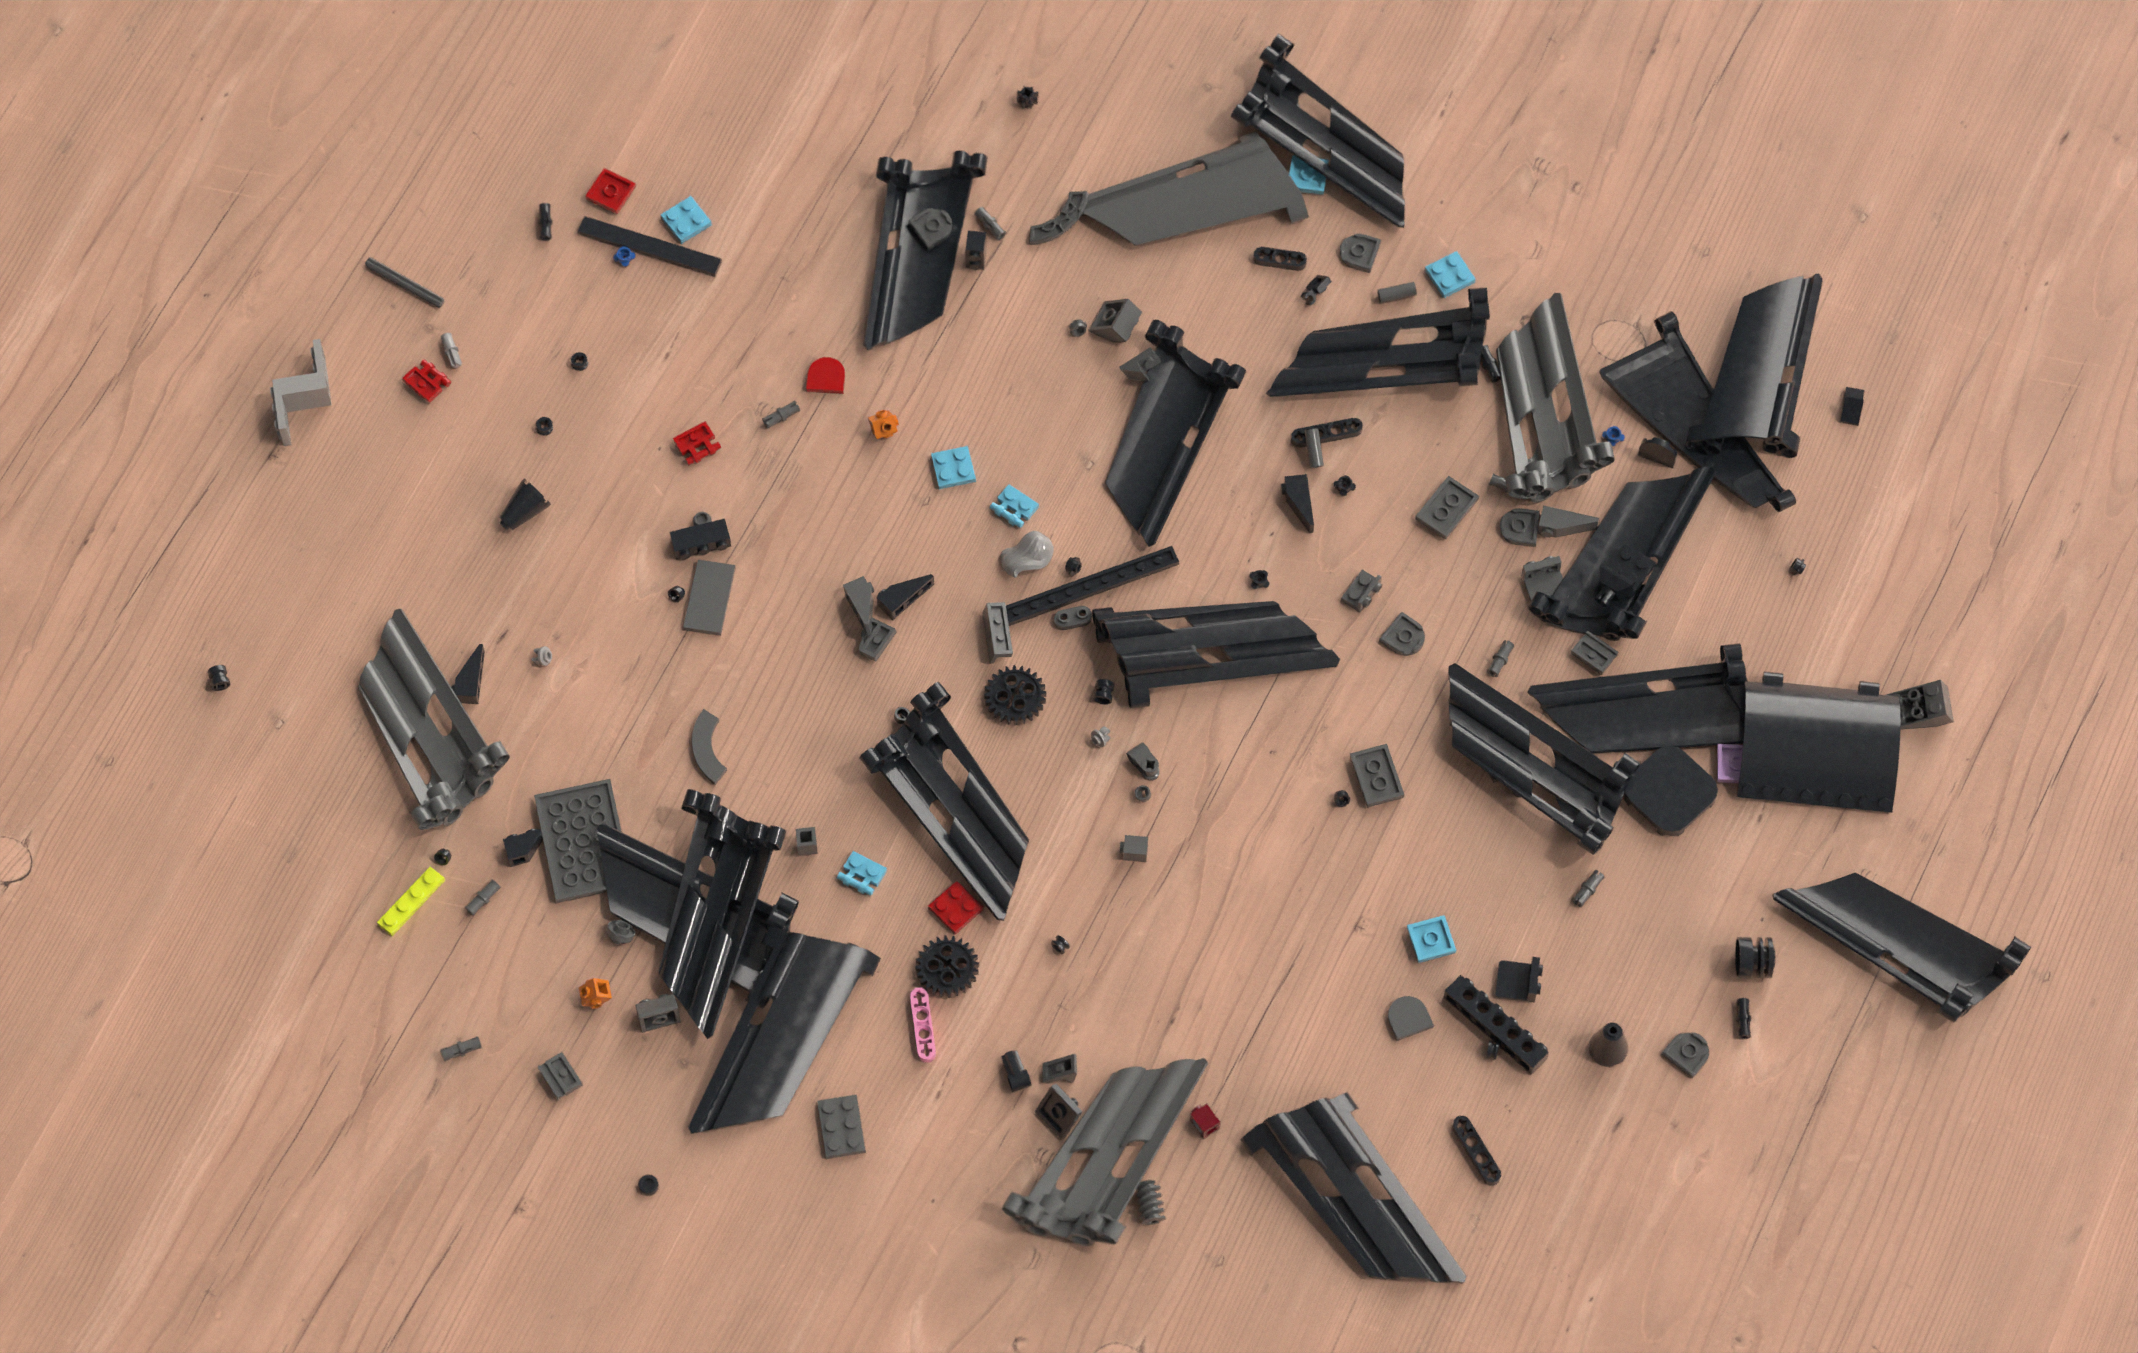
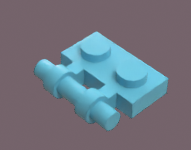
M1009 484L997 497L1001 505L995 502L990 505V509L997 516L1004 517L1008 520L1009 524L1012 526L1016 525L1019 528H1022L1024 525L1020 518L1023 517L1028 521L1039 508L1037 502ZM1009 508V509H1011L1012 511H1014L1015 513H1014V514H1011L1010 512L1007 511V509Z
M853 851L843 866L844 870L849 873L839 872L837 879L846 886L850 885L858 889V892L861 894L866 893L872 896L874 889L869 887V885L873 884L878 887L887 872V868ZM857 876L863 879L864 881H862L861 883L858 880L854 879V877Z

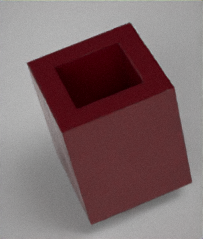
M1207 1103L1203 1106L1198 1105L1191 1111L1190 1121L1203 1139L1220 1129V1120Z

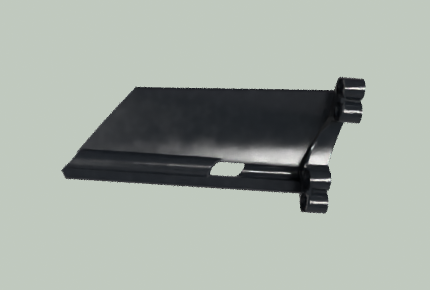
M1819 273L1807 279H1804L1803 275L1780 281L1743 297L1704 423L1689 428L1686 440V447L1688 449L1697 451L1703 448L1710 455H1718L1721 452L1725 438L1747 437L1764 439L1762 449L1767 453H1777L1780 451L1787 458L1797 456L1801 439L1791 428L1823 282ZM1795 366L1792 382L1781 383L1784 367Z
M1156 319L1152 320L1145 334V339L1156 346L1155 353L1161 362L1146 373L1149 382L1143 381L1105 481L1119 507L1139 536L1141 534L1148 547L1156 544L1228 389H1238L1246 374L1245 368L1238 364L1230 366L1225 360L1215 358L1212 364L1201 359L1183 346L1182 338L1184 331L1180 327L1174 325L1167 327L1164 322ZM1194 425L1199 429V432L1192 447L1189 448L1184 444V441L1191 426Z
M1856 872L1819 885L1798 890L1787 888L1773 893V900L1940 1006L1941 1008L1937 1012L1953 1023L1959 1017L1967 1014L1972 1007L1987 997L2008 977L2012 976L2031 949V946L2014 936L2010 945H2007L2005 950L2002 951ZM1885 953L1909 968L1908 973L1905 975L1880 959L1881 954Z
M769 926L760 944L773 948L772 953L688 1126L691 1133L782 1116L860 975L864 971L873 977L881 958L871 951L852 943L845 944L800 933L786 932ZM764 998H772L773 1002L764 1021L759 1025H752L750 1021L759 1002Z

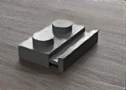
M1589 631L1571 650L1573 656L1601 675L1619 653Z
M563 1052L545 1061L541 1066H537L558 1100L583 1086V1083Z

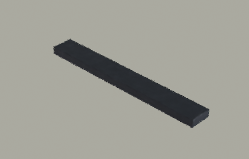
M584 216L578 229V234L618 247H627L631 251L716 277L722 263L721 258Z

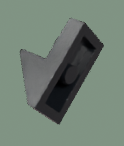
M1846 387L1840 423L1859 426L1865 390Z

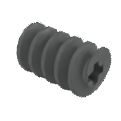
M1154 1180L1142 1181L1136 1189L1138 1191L1136 1195L1139 1198V1212L1141 1213L1140 1220L1143 1221V1225L1158 1224L1166 1220V1216L1160 1215L1165 1212V1209L1158 1208V1206L1163 1205L1162 1200H1157L1162 1197V1193H1156V1191L1161 1189V1186L1155 1185L1156 1181Z

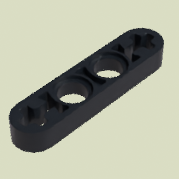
M1349 418L1298 428L1292 432L1291 442L1295 447H1306L1304 431L1309 429H1318V431L1323 433V436L1320 438L1321 444L1357 437L1362 433L1363 423L1358 418ZM1351 425H1355L1357 430H1354ZM1338 427L1341 429V433L1333 434L1331 429ZM1298 435H1300V437L1303 438L1302 441H1299V439L1297 438Z
M1462 1115L1457 1116L1453 1121L1452 1128L1483 1181L1490 1186L1497 1185L1501 1179V1171L1469 1118ZM1459 1122H1461L1462 1124L1466 1123V1125H1465V1130H1466L1467 1134H1466L1464 1137H1463V1135H1464L1465 1132H1464L1463 1128H1462V1127H1459V1128H1458V1123H1459ZM1468 1138H1475L1477 1145L1470 1147L1467 1145L1466 1140ZM1483 1154L1488 1160L1486 1163H1479L1476 1157ZM1490 1164L1491 1166L1489 1167V1170L1492 1174L1496 1173L1495 1179H1493L1492 1177L1488 1178L1489 1171L1487 1170V1167Z

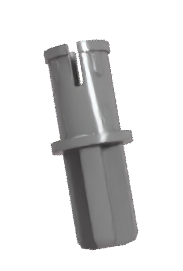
M445 333L440 338L445 348L444 354L448 356L451 367L457 369L462 365L458 354L459 349L455 346L452 334Z

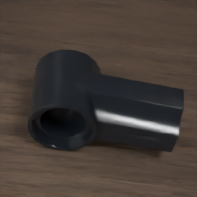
M1009 1051L1002 1055L1001 1059L1008 1074L1007 1079L1012 1092L1032 1086L1029 1074L1026 1069L1024 1070L1018 1052Z

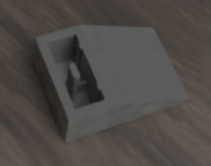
M1942 680L1886 694L1899 697L1901 730L1938 727L1954 722L1949 689Z

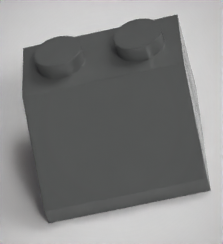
M1129 299L1104 301L1088 331L1114 343L1126 342L1130 338L1133 328L1139 322L1142 311Z
M663 994L657 999H645L635 1004L642 1033L681 1023L674 994Z

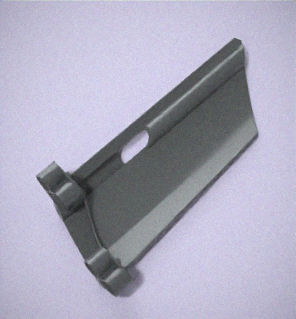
M1257 132L1239 137L1241 143L1088 194L1086 207L1081 215H1086L1105 225L1133 245L1285 208L1286 213H1289L1291 224L1309 218L1299 188L1278 158L1270 150L1266 141L1260 138ZM1202 163L1205 165V170L1178 178L1176 172Z

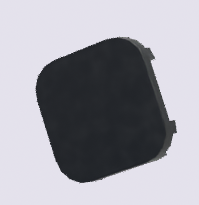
M1664 746L1656 750L1639 766L1626 787L1624 801L1628 806L1631 804L1657 828L1656 832L1660 835L1679 836L1709 807L1711 808L1714 805L1718 788L1715 780L1687 753L1675 746Z

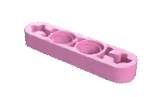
M915 988L910 994L917 1052L922 1062L929 1063L936 1056L929 999L925 989ZM917 994H921L922 1006H918ZM925 1012L927 1018L919 1020L916 1018L917 1013ZM927 1030L930 1035L928 1038L922 1039L919 1037V1032ZM924 1044H928L929 1056L924 1054Z

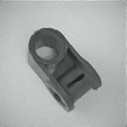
M1140 743L1126 753L1129 761L1145 779L1155 780L1160 774L1159 762L1145 743Z

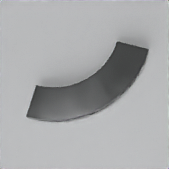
M1069 192L1067 202L1061 210L1062 212L1055 219L1031 226L1030 244L1036 245L1051 241L1068 231L1082 215L1087 204L1088 192Z
M703 709L694 725L692 748L699 769L709 781L716 785L727 771V768L716 758L712 749V736L719 723V718Z

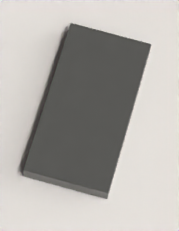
M698 560L683 626L684 630L721 636L736 569L735 565Z

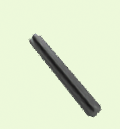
M369 257L365 262L367 268L434 306L440 308L444 304L443 297L372 257Z

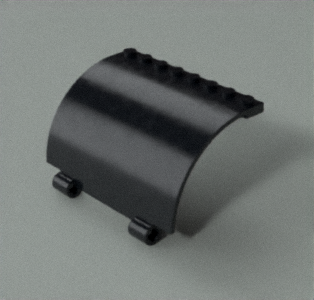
M1765 671L1763 672L1762 683L1744 681L1745 724L1737 797L1893 812L1901 731L1898 696L1879 695L1880 684L1875 682L1859 681L1858 690L1783 683V673Z

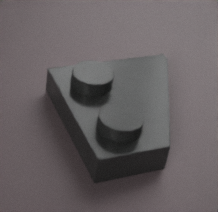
M872 618L871 635L867 636L864 629H862V641L859 647L860 654L876 662L897 633L896 629Z

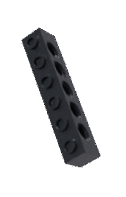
M1460 975L1444 991L1443 998L1494 1043L1498 1042L1499 1047L1528 1073L1532 1075L1547 1060L1549 1054L1547 1047L1533 1039V1035L1527 1029L1523 1030L1515 1018L1512 1016L1508 1017L1500 1005L1491 1002L1484 991H1479L1475 988L1474 983L1469 978H1464ZM1470 995L1473 999L1466 1000L1463 996ZM1485 1008L1488 1012L1481 1013L1478 1009ZM1500 1021L1502 1025L1495 1026L1492 1022ZM1515 1034L1517 1038L1510 1039L1507 1035ZM1522 1047H1529L1532 1051L1525 1052L1522 1050Z

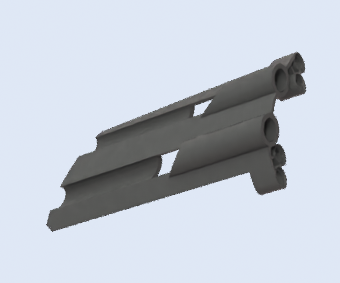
M1554 292L1550 299H1546L1535 309L1527 324L1519 331L1514 330L1509 333L1496 349L1515 474L1505 476L1508 494L1515 498L1531 499L1534 503L1542 502L1551 497L1554 492L1564 488L1582 486L1590 480L1591 474L1615 461L1611 442H1596L1562 294ZM1565 380L1571 412L1566 421L1559 422L1555 412L1552 392L1560 382ZM1532 412L1538 442L1533 457L1527 459L1520 422L1528 413Z
M396 609L392 618L389 619L383 629L380 640L381 646L374 660L369 661L363 669L358 689L420 805L410 812L416 825L420 830L438 827L442 824L449 826L461 816L463 809L468 804L490 790L494 783L493 777L507 763L510 755L500 740L489 746L486 744L402 609ZM434 694L452 720V729L447 736L441 735L427 712L429 701ZM413 737L430 762L432 775L431 781L427 785L406 754L408 744Z
M1181 1059L1169 1063L1164 1068L1146 1070L1143 1067H1128L1112 1073L1030 1194L1023 1197L1011 1191L1002 1206V1210L1017 1223L1026 1226L1027 1231L1038 1236L1054 1235L1067 1238L1071 1242L1083 1246H1091L1094 1242L1116 1245L1126 1228V1225L1123 1226L1118 1220L1208 1065L1206 1059ZM1136 1141L1145 1142L1126 1176L1115 1178L1111 1171L1126 1145ZM1083 1149L1094 1150L1079 1179L1071 1187L1065 1190H1058L1056 1182L1073 1153Z

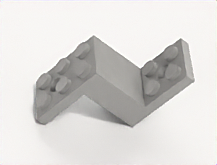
M320 339L313 340V347L310 348L314 362L312 364L314 373L272 380L273 387H270V393L274 403L272 404L273 414L276 419L274 424L278 439L283 441L284 446L291 445L287 412L332 405L326 359Z

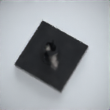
M1054 1084L1049 1088L1035 1112L1060 1139H1063L1081 1115L1082 1110L1078 1107V1101L1075 1098H1069L1057 1084Z

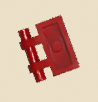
M424 359L420 362V365L423 367L421 370L414 366L402 377V380L425 401L430 403L442 392V388L439 385L443 384L449 387L451 381L445 373H440L433 363L427 362ZM431 374L435 378L432 380L427 375Z
M706 421L673 438V442L682 456L690 453L691 456L685 459L688 465L694 462L697 464L702 458L708 455L712 456L717 450L721 449L719 442L711 444L710 441L715 439V435ZM702 445L706 447L705 449L699 452L695 450L696 448Z

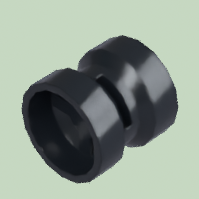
M216 665L208 669V676L212 680L210 683L212 690L222 691L230 687V680L226 676V666Z
M1107 679L1097 680L1095 684L1096 692L1093 695L1094 702L1103 705L1111 704L1113 697L1111 692L1114 691V682Z

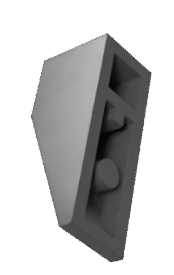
M1543 506L1537 534L1547 538H1557L1596 530L1599 518Z
M864 576L843 584L845 597L866 635L869 636L871 635L874 602L872 593H874V588L871 582L867 583Z

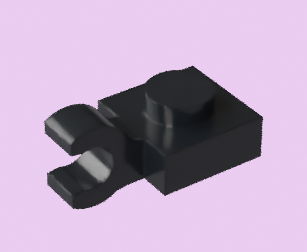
M1317 275L1306 286L1307 290L1301 294V298L1309 296L1306 305H1313L1316 301V295L1325 292L1327 286L1332 281L1328 276Z

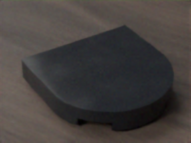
M1653 437L1652 440H1647L1645 438L1639 447L1638 456L1674 468L1677 450L1672 449L1669 446L1670 443L1663 439Z

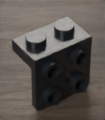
M1532 957L1531 964L1501 960L1498 966L1496 997L1535 1003L1536 995H1540L1541 983H1538V976L1542 977L1543 965H1540V957Z

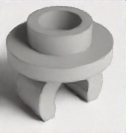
M546 646L534 649L538 657L532 658V661L537 665H549L552 660L550 649Z
M1105 726L1100 730H1093L1091 732L1093 744L1101 748L1104 747L1106 742L1110 740V737L1107 735L1110 733V730Z

